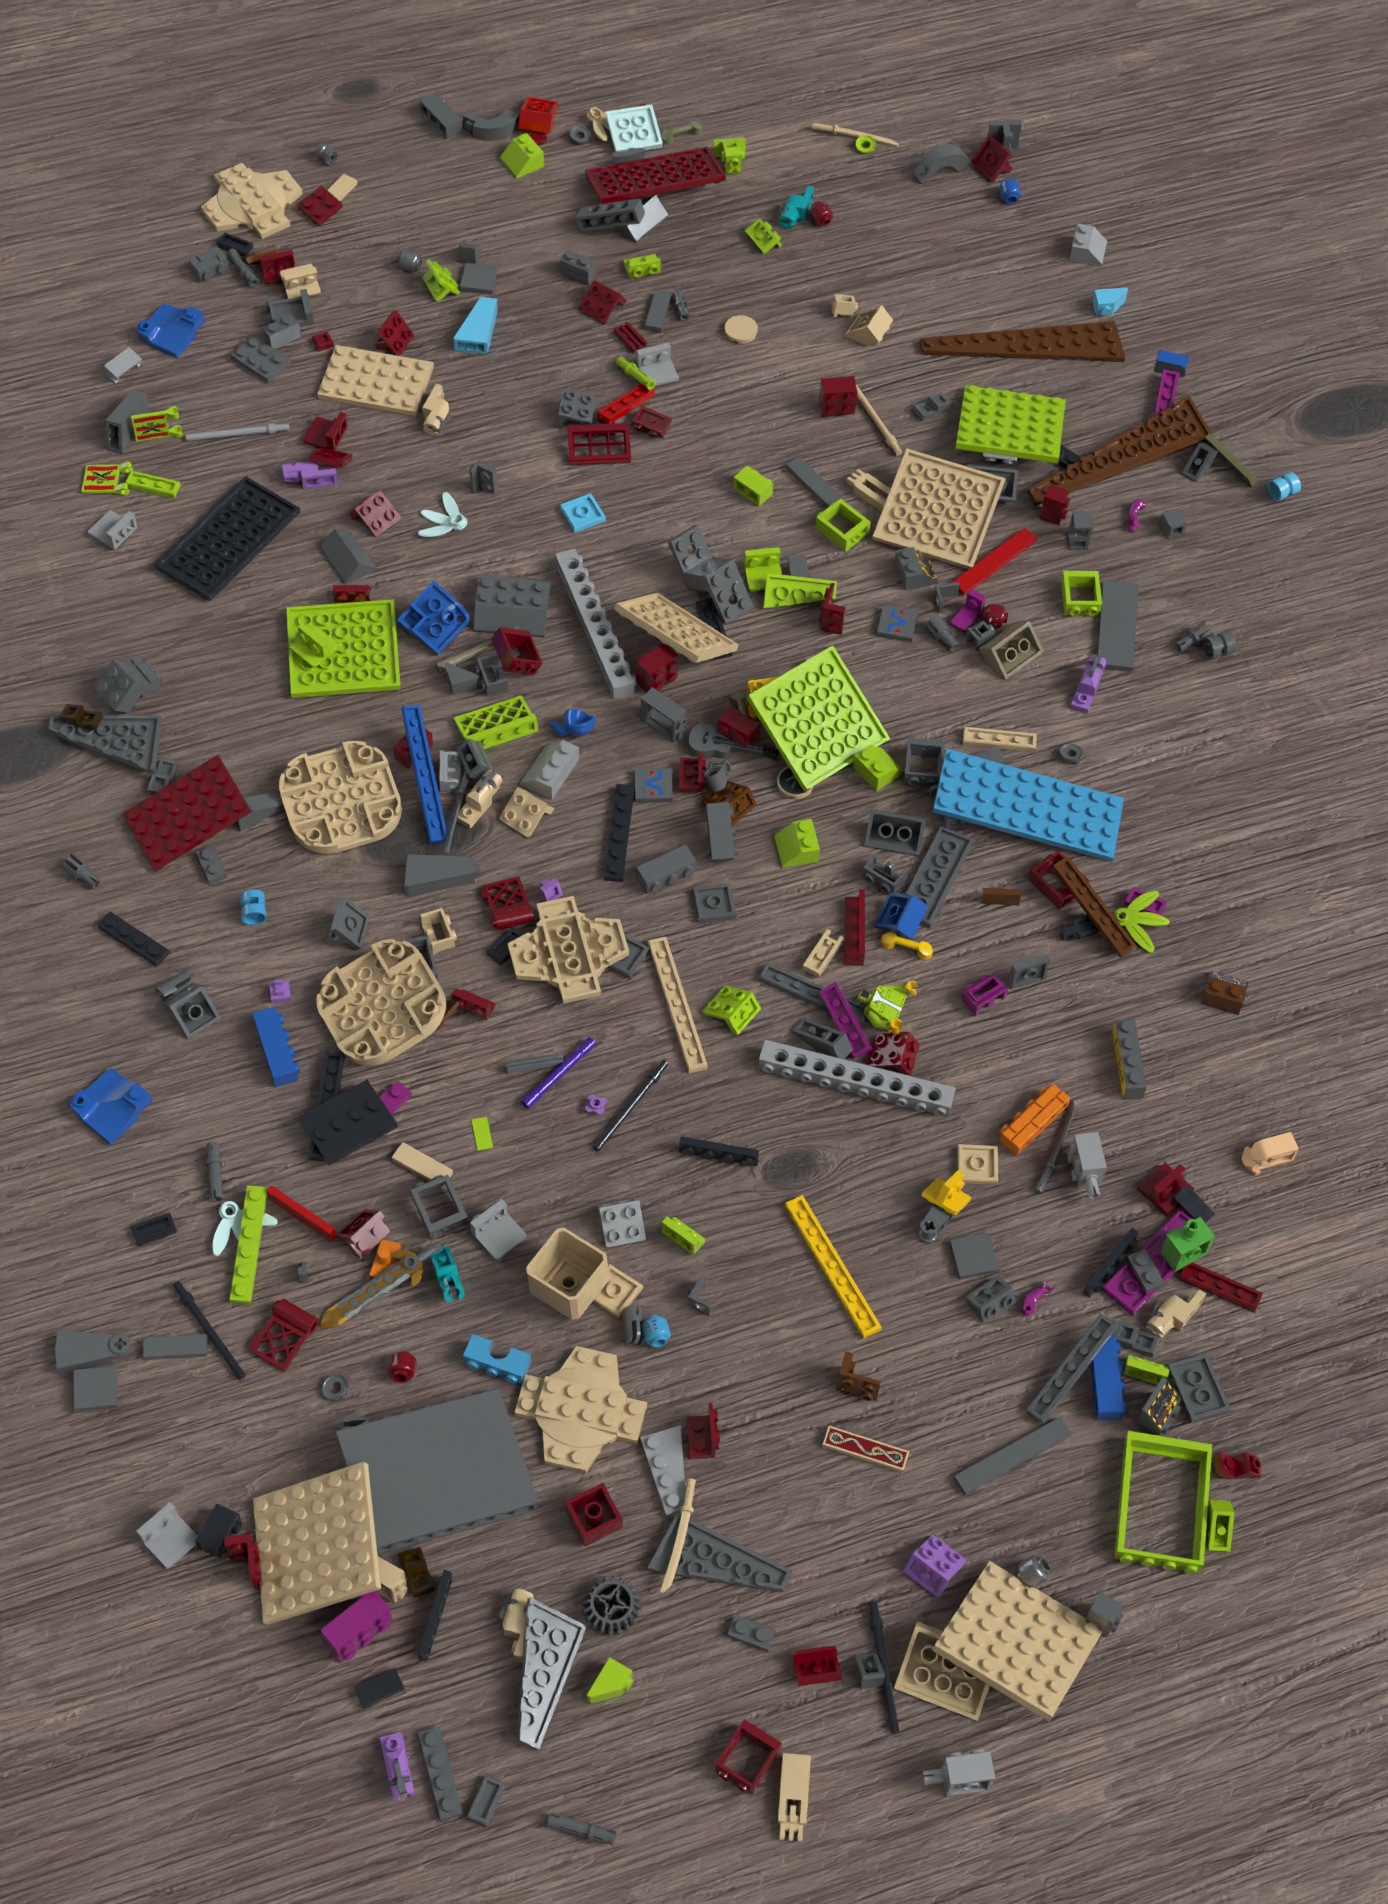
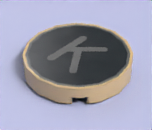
M789 767L784 768L778 775L777 787L785 797L801 799L808 796L813 789L811 787L804 791Z

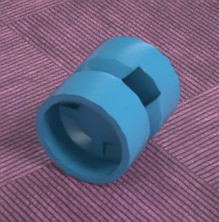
M254 889L244 891L240 895L242 922L247 925L264 923L267 919L265 894L260 890Z

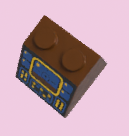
M1211 971L1201 1004L1239 1015L1248 982Z

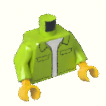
M909 981L907 985H878L872 993L862 989L858 1000L867 1004L863 1013L874 1028L886 1030L887 1032L892 1030L893 1034H898L899 1027H903L902 1021L898 1017L907 997L906 992L911 996H915L917 991L911 988H917L918 985L916 981Z

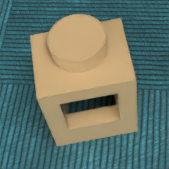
M834 294L831 308L833 317H837V314L841 316H854V312L856 313L858 303L855 302L854 296Z

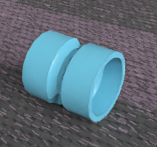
M1288 472L1268 482L1269 494L1275 501H1281L1301 490L1300 480L1293 472Z

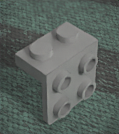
M503 1199L490 1204L485 1212L477 1214L470 1222L471 1234L495 1260L502 1258L527 1238L526 1233L508 1214L507 1204Z

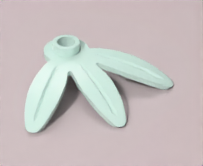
M445 492L442 495L444 507L449 516L430 510H422L420 513L423 517L440 526L421 530L418 532L419 536L434 537L443 535L452 529L462 530L466 527L468 521L466 517L460 514L455 500L449 493Z
M224 1202L219 1208V1215L222 1221L213 1238L212 1250L215 1256L220 1255L229 1239L230 1228H232L235 1237L239 1241L243 1210H240L235 1202ZM232 1209L233 1214L227 1215L225 1211ZM266 1213L264 1214L263 1226H274L277 1224L276 1218Z

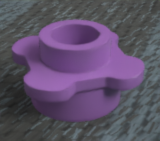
M590 1095L585 1110L593 1115H602L607 1099Z

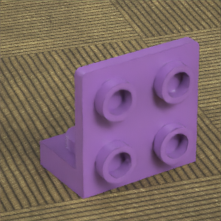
M932 1535L913 1553L903 1572L938 1598L950 1579L965 1565L967 1560L946 1545L941 1539Z

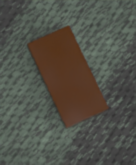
M269 246L241 258L246 264H250L260 260L261 256L277 253L276 246Z
M983 888L981 904L1019 906L1021 890Z

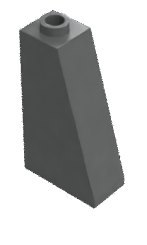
M131 390L106 419L107 450L124 453L134 435L131 416L145 414L148 410L147 393Z
M407 854L404 883L405 896L475 883V876H479V864H476V857Z

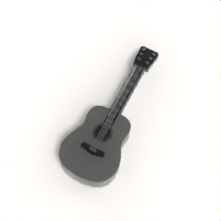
M708 724L694 726L689 735V751L696 757H699V752H702V758L714 756L723 759L727 758L731 751L741 749L763 753V756L777 760L778 748L750 744L745 748L726 736L721 735L717 732L716 728Z

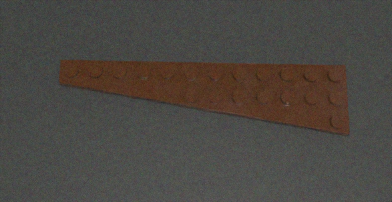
M1115 321L920 338L919 341L922 355L960 356L961 354H967L969 357L986 355V357L990 358L993 355H1000L1002 358L1061 360L1062 358H1069L1072 361H1077L1078 358L1087 359V361L1103 359L1104 362H1125V354Z
M1190 395L1173 404L1172 407L1164 409L1155 417L1147 419L1143 424L1135 426L1132 430L1104 444L1090 455L1082 457L1074 464H1070L1061 472H1057L1050 478H1046L1029 488L1027 493L1034 505L1037 506L1043 504L1044 496L1050 484L1069 490V493L1196 446L1199 442L1204 443L1206 442L1205 436L1209 433L1212 434Z

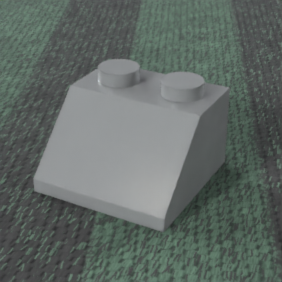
M1078 223L1070 261L1102 267L1107 240L1094 226Z

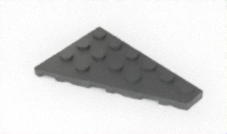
M51 715L49 723V733L51 735L145 772L156 773L162 716L102 715L103 718L96 730H91L66 723L59 719V715Z

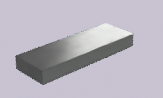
M655 291L645 323V329L662 331L672 292Z
M207 1334L144 1338L143 1341L144 1360L207 1356Z

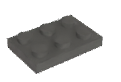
M254 335L230 354L233 361L267 383L291 365V359Z
M1207 1353L1168 1364L1170 1376L1181 1398L1190 1423L1230 1412V1405Z

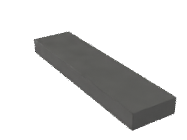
M800 456L786 464V469L826 508L840 498L843 500Z

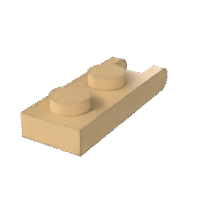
M829 929L825 931L803 964V970L817 977L821 976L844 941L843 936H840L837 941L830 938L831 930Z

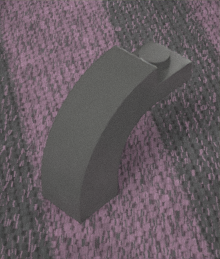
M506 109L497 118L481 119L466 112L463 115V128L472 131L473 138L479 140H501L511 136L519 129L520 114Z
M952 144L941 145L925 153L921 157L923 161L913 172L923 184L937 170L951 166L959 172L971 160L960 147Z

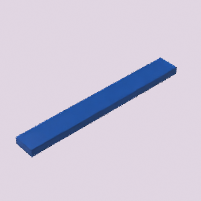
M420 705L402 706L401 713L429 844L444 843L447 830Z

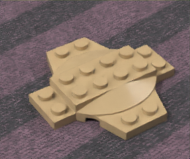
M240 163L214 175L215 181L220 186L219 191L213 198L201 206V210L217 232L238 228V225L243 224L247 225L248 229H254L263 239L290 227V221L284 215L285 205L292 204L303 192L302 188L287 170L261 174L253 172L250 168H246L243 163Z
M574 896L536 904L540 921L536 924L534 932L531 934L528 932L508 943L516 979L546 981L558 987L563 1004L601 996L598 978L603 970L629 955L620 919L595 918V920H589L585 917V914L578 912Z
M576 1346L558 1372L545 1376V1379L525 1374L515 1409V1416L535 1420L538 1427L543 1431L545 1464L587 1473L601 1452L603 1445L611 1444L616 1439L638 1443L647 1409V1402L627 1398V1394L619 1385L617 1355Z

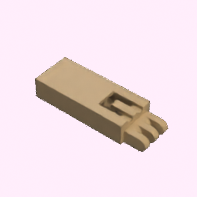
M857 469L846 479V482L853 487V493L882 512L891 489L869 473L865 474Z
M783 1753L777 1824L780 1825L779 1840H784L785 1831H788V1841H793L794 1832H798L797 1842H802L803 1827H806L811 1755ZM788 1799L792 1801L798 1800L797 1816L796 1806L793 1805L790 1806V1815H787Z

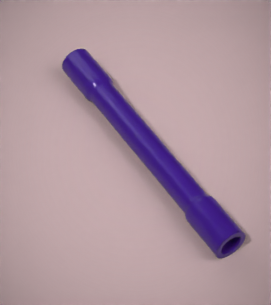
M588 1037L540 1085L521 1100V1104L529 1110L546 1091L597 1045L591 1037Z

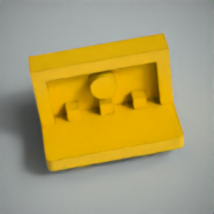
M960 1170L953 1174L946 1182L937 1178L921 1195L930 1203L940 1206L947 1213L957 1215L972 1198L961 1191L965 1183L962 1181L965 1173Z

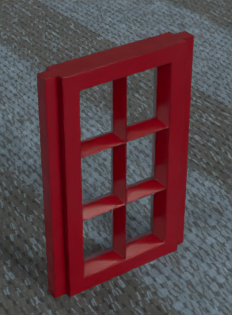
M629 423L567 425L569 465L631 463ZM606 433V442L592 443V434ZM609 433H623L624 442H610ZM588 434V443L574 444V435ZM610 445H624L625 454H611ZM589 446V455L575 456V447ZM592 446H607V454L593 455Z

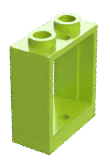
M840 498L838 501L830 504L825 511L817 515L815 528L846 552L869 534L871 522ZM838 513H841L856 525L846 534H843L828 522Z
M1063 571L1061 587L1064 615H1100L1102 598L1099 572ZM1069 587H1094L1095 601H1071Z

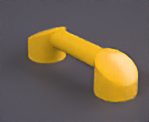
M887 932L881 937V945L885 949H892L898 944L917 950V955L922 960H928L932 957L933 949L928 942L922 941L918 943L898 937L894 932Z

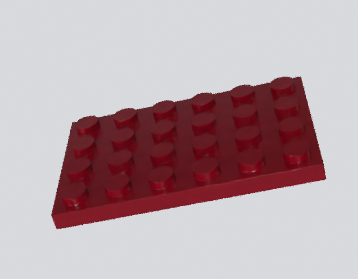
M217 754L122 814L150 865L156 872L252 811L221 757Z

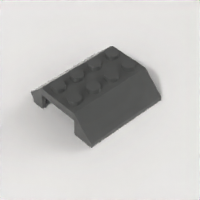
M482 574L479 577L475 602L474 632L495 634L499 627L510 629L516 627L518 630L529 631L532 637L545 638L547 608L552 591V580Z

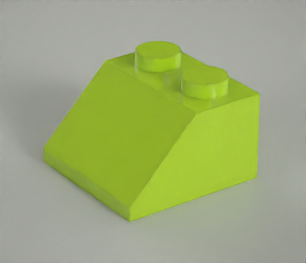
M525 133L510 142L500 156V160L516 178H520L544 167V152Z
M867 746L854 755L853 768L876 792L905 773L881 747Z
M812 819L792 822L774 835L782 868L819 862L820 848Z

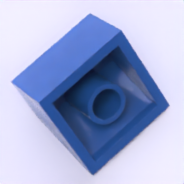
M889 892L874 926L886 932H894L898 937L913 939L921 920L925 916L928 905L914 895Z

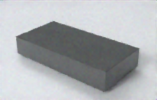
M485 1775L467 1814V1819L488 1827L506 1787V1783Z

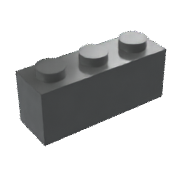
M436 92L420 99L421 113L446 139L463 132L461 116L457 115L453 108L448 106L444 99Z
M729 802L706 804L705 811L711 862L733 860L735 855H737V844H733V836L736 835L735 825H731V818L734 817L733 807H729Z
M683 845L637 866L636 878L647 894L656 892L663 886L674 884L679 879L694 874L697 871V860L687 845Z

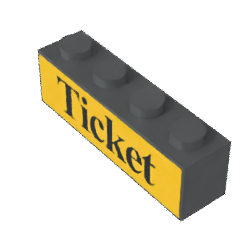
M1135 1019L1116 1020L1112 1033L1123 1100L1143 1099L1146 1091V1082Z

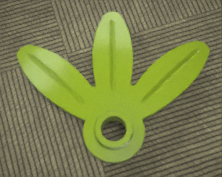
M1151 891L1140 895L1127 909L1120 908L1113 914L1122 927L1126 926L1132 938L1142 948L1151 953L1154 951L1153 943L1138 924L1166 926L1170 921L1155 913L1139 911L1145 909L1159 896L1158 891ZM1120 915H1126L1123 919L1119 918Z

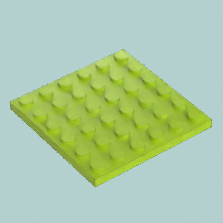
M966 385L955 449L1058 463L1066 399Z
M394 599L286 607L288 647L299 639L298 626L302 623L310 629L314 626L318 627L338 643L340 647L315 668L301 659L289 647L292 698L401 690Z
M834 646L822 651L746 697L804 791L852 763L854 755L867 746L878 747L890 739Z

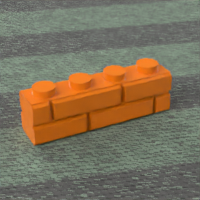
M1051 1084L1048 1088L1044 1087L1039 1092V1097L1036 1100L1031 1099L1027 1103L1026 1110L1023 1113L1019 1111L1014 1116L1013 1122L1010 1125L1006 1124L1000 1130V1143L1015 1156H1018L1068 1107L1070 1097L1055 1084Z

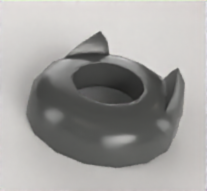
M582 125L575 126L570 130L569 139L577 144H584L590 139V132ZM582 134L584 138L579 139L575 135Z
M1064 744L1059 750L1062 762L1065 760L1067 762H1075L1077 765L1083 756V750L1075 744ZM1071 752L1076 756L1070 757L1066 753Z
M334 1374L326 1378L322 1385L324 1396L332 1401L346 1399L349 1389L346 1378L340 1374ZM341 1384L340 1392L336 1394L331 1393L333 1385Z

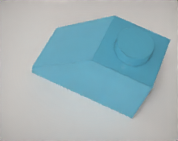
M1127 287L1095 290L1093 305L1096 316L1113 315L1126 301Z

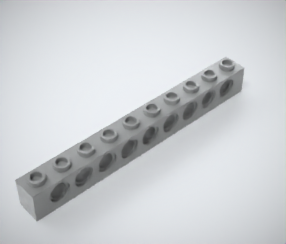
M576 549L556 553V568L613 699L634 694L636 679L634 675L631 676L629 663L624 661V652L622 648L618 647V639L616 634L613 635L611 622L606 620V611L604 607L601 608L599 595L595 594L594 584L588 579V570L583 567L581 555L577 554Z
M769 1040L764 1041L759 1058L758 1069L766 1073L781 1074L786 1078L792 1077L806 1083L812 1082L822 1087H832L842 1092L856 1093L861 1097H872L881 1102L887 1101L901 1107L907 1106L915 1108L917 1111L931 1112L937 1116L949 1117L956 1087ZM891 1088H896L898 1091H893Z

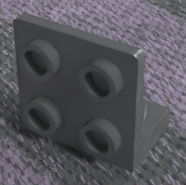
M563 389L555 428L562 429L563 422L567 423V419L591 424L596 397Z

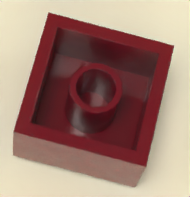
M855 377L821 378L819 392L821 417L854 415L857 400Z
M660 644L636 661V683L646 693L652 687L660 692L664 686L674 682L678 676V655L666 644Z
M604 1483L565 1501V1511L584 1547L623 1528V1519Z

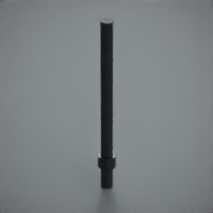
M662 1060L656 1069L648 1074V1079L595 1143L593 1148L599 1152L650 1087L659 1081L661 1074L669 1065L665 1060Z
M180 1281L175 1282L173 1287L180 1295V1301L192 1312L239 1380L244 1379L246 1374L194 1302L195 1298L190 1292L186 1291Z
M877 1601L869 1602L871 1615L869 1622L870 1628L874 1632L877 1655L885 1675L883 1690L890 1731L894 1734L900 1731L882 1633L884 1626L883 1620L879 1616Z

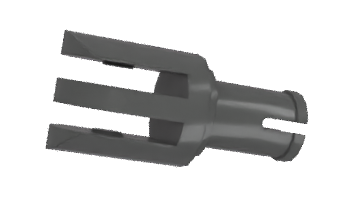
M938 614L931 615L925 626L926 629L937 641H943L950 651H954L958 647L959 642L950 634V627Z
M1203 621L1187 631L1186 637L1175 642V648L1180 646L1178 651L1181 653L1191 645H1200L1205 637L1214 635V633L1210 632L1200 639L1201 636L1211 629L1209 626H1206L1196 633L1197 630L1206 625V621Z
M72 852L70 854L71 857H67L65 862H62L59 866L76 880H83L92 889H96L95 884L99 886L101 880L89 871V865Z

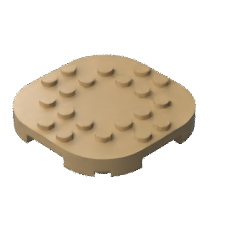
M347 741L343 742V747L307 756V753H304L287 764V769L280 776V794L292 833L304 848L312 852L333 854L376 842L388 836L400 821L402 813L401 800L389 768L388 760L377 747L368 746L366 742Z
M387 939L371 945V951L342 969H339L338 966L326 975L321 983L320 994H317L319 1014L324 1019L339 1049L354 1063L373 1066L393 1059L431 1035L444 1017L446 1010L445 994L421 953L409 942Z

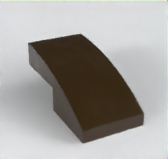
M66 704L59 715V719L66 723L91 730H96L103 718L101 712L85 711L82 705Z
M421 1547L400 1553L414 1598L435 1591Z

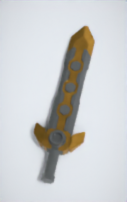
M436 1241L419 1255H416L414 1252L410 1253L409 1250H397L392 1253L391 1257L399 1261L377 1275L366 1285L326 1310L320 1323V1328L339 1327L372 1302L409 1279L410 1276L412 1287L419 1284L424 1272L422 1262L437 1251L442 1250L441 1244Z

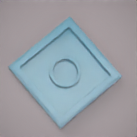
M591 493L560 504V510L574 533L606 522L604 513Z

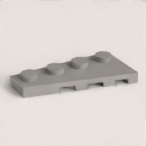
M681 1425L640 1437L666 1517L676 1515L677 1513L680 1514L685 1498Z

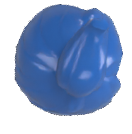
M568 709L563 715V725L554 721L549 726L554 729V732L559 737H565L567 734L582 737L593 730L596 716H589L579 709Z

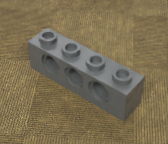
M641 199L582 207L576 216V220L581 232L640 224L645 215V210Z

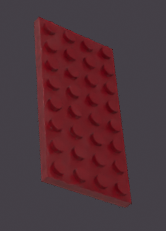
M708 146L585 170V176L601 204L627 201L633 198L640 199L644 196H654L664 192L671 193L675 190H687L690 187H702L706 184H718L721 181H726V174Z

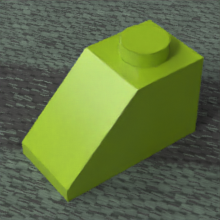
M1209 1500L1207 1515L1209 1550L1229 1552L1231 1550L1235 1513L1231 1501Z
M609 1657L587 1694V1702L593 1704L621 1696L624 1690L628 1691L633 1684L632 1670Z

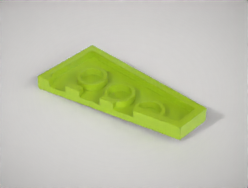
M767 573L763 609L825 601L826 587L830 588L831 582L835 583L833 600H835L837 581Z

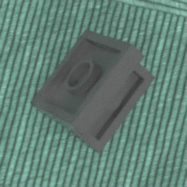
M1021 120L989 121L987 137L988 135L994 137L1011 153V149H1018L1022 126Z
M339 898L327 943L335 946L346 942L355 950L361 949L370 917L347 898Z

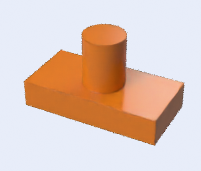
M381 1239L369 1274L370 1279H374L397 1262V1259L391 1257V1254L401 1250L400 1243Z

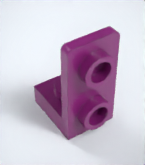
M970 589L967 593L966 604L951 620L950 624L962 632H966L967 628L982 613L986 597Z

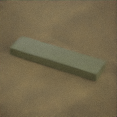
M1209 433L1205 436L1208 445L1219 451L1218 454L1251 487L1257 484L1255 476L1212 434Z

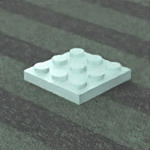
M652 105L606 111L605 116L615 152L628 153V148L651 150L663 147Z

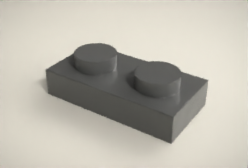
M214 846L196 851V856L210 885L228 878Z
M1146 1249L1127 1256L1126 1260L1145 1294L1164 1287L1165 1282Z
M735 1614L727 1637L769 1652L776 1630Z

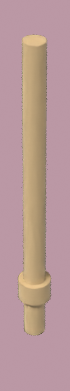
M856 384L857 398L885 437V442L893 449L897 456L902 454L896 438L889 433Z

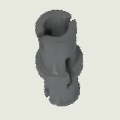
M676 290L673 293L675 308L679 313L680 320L687 321L690 318L688 302L684 298L683 291Z

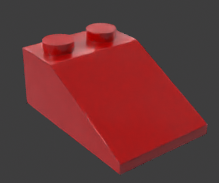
M527 97L520 110L519 128L525 132L537 131L542 135L550 134L559 102Z

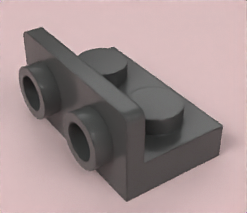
M478 460L469 469L471 491L475 494L481 487L483 490L495 494L498 491L496 467Z
M996 1276L965 1296L967 1303L979 1312L981 1321L984 1323L1016 1302L1013 1287L999 1276Z

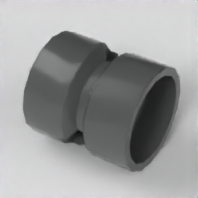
M1227 630L1217 635L1205 637L1203 639V648L1206 656L1212 660L1221 657L1222 654L1234 653L1236 651V641L1233 634Z

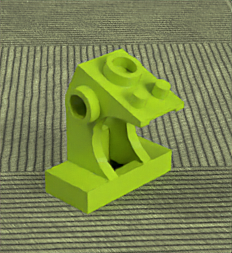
M745 137L713 140L714 157H721V160L725 161V174L741 173L742 160H744V155H746Z

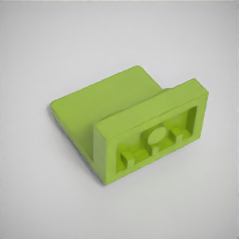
M780 547L745 551L744 568L749 591L765 590L767 573L782 575Z
M724 986L713 1000L708 1003L703 1013L704 1015L725 1020L731 1032L739 1035L761 1010V1007L752 992Z

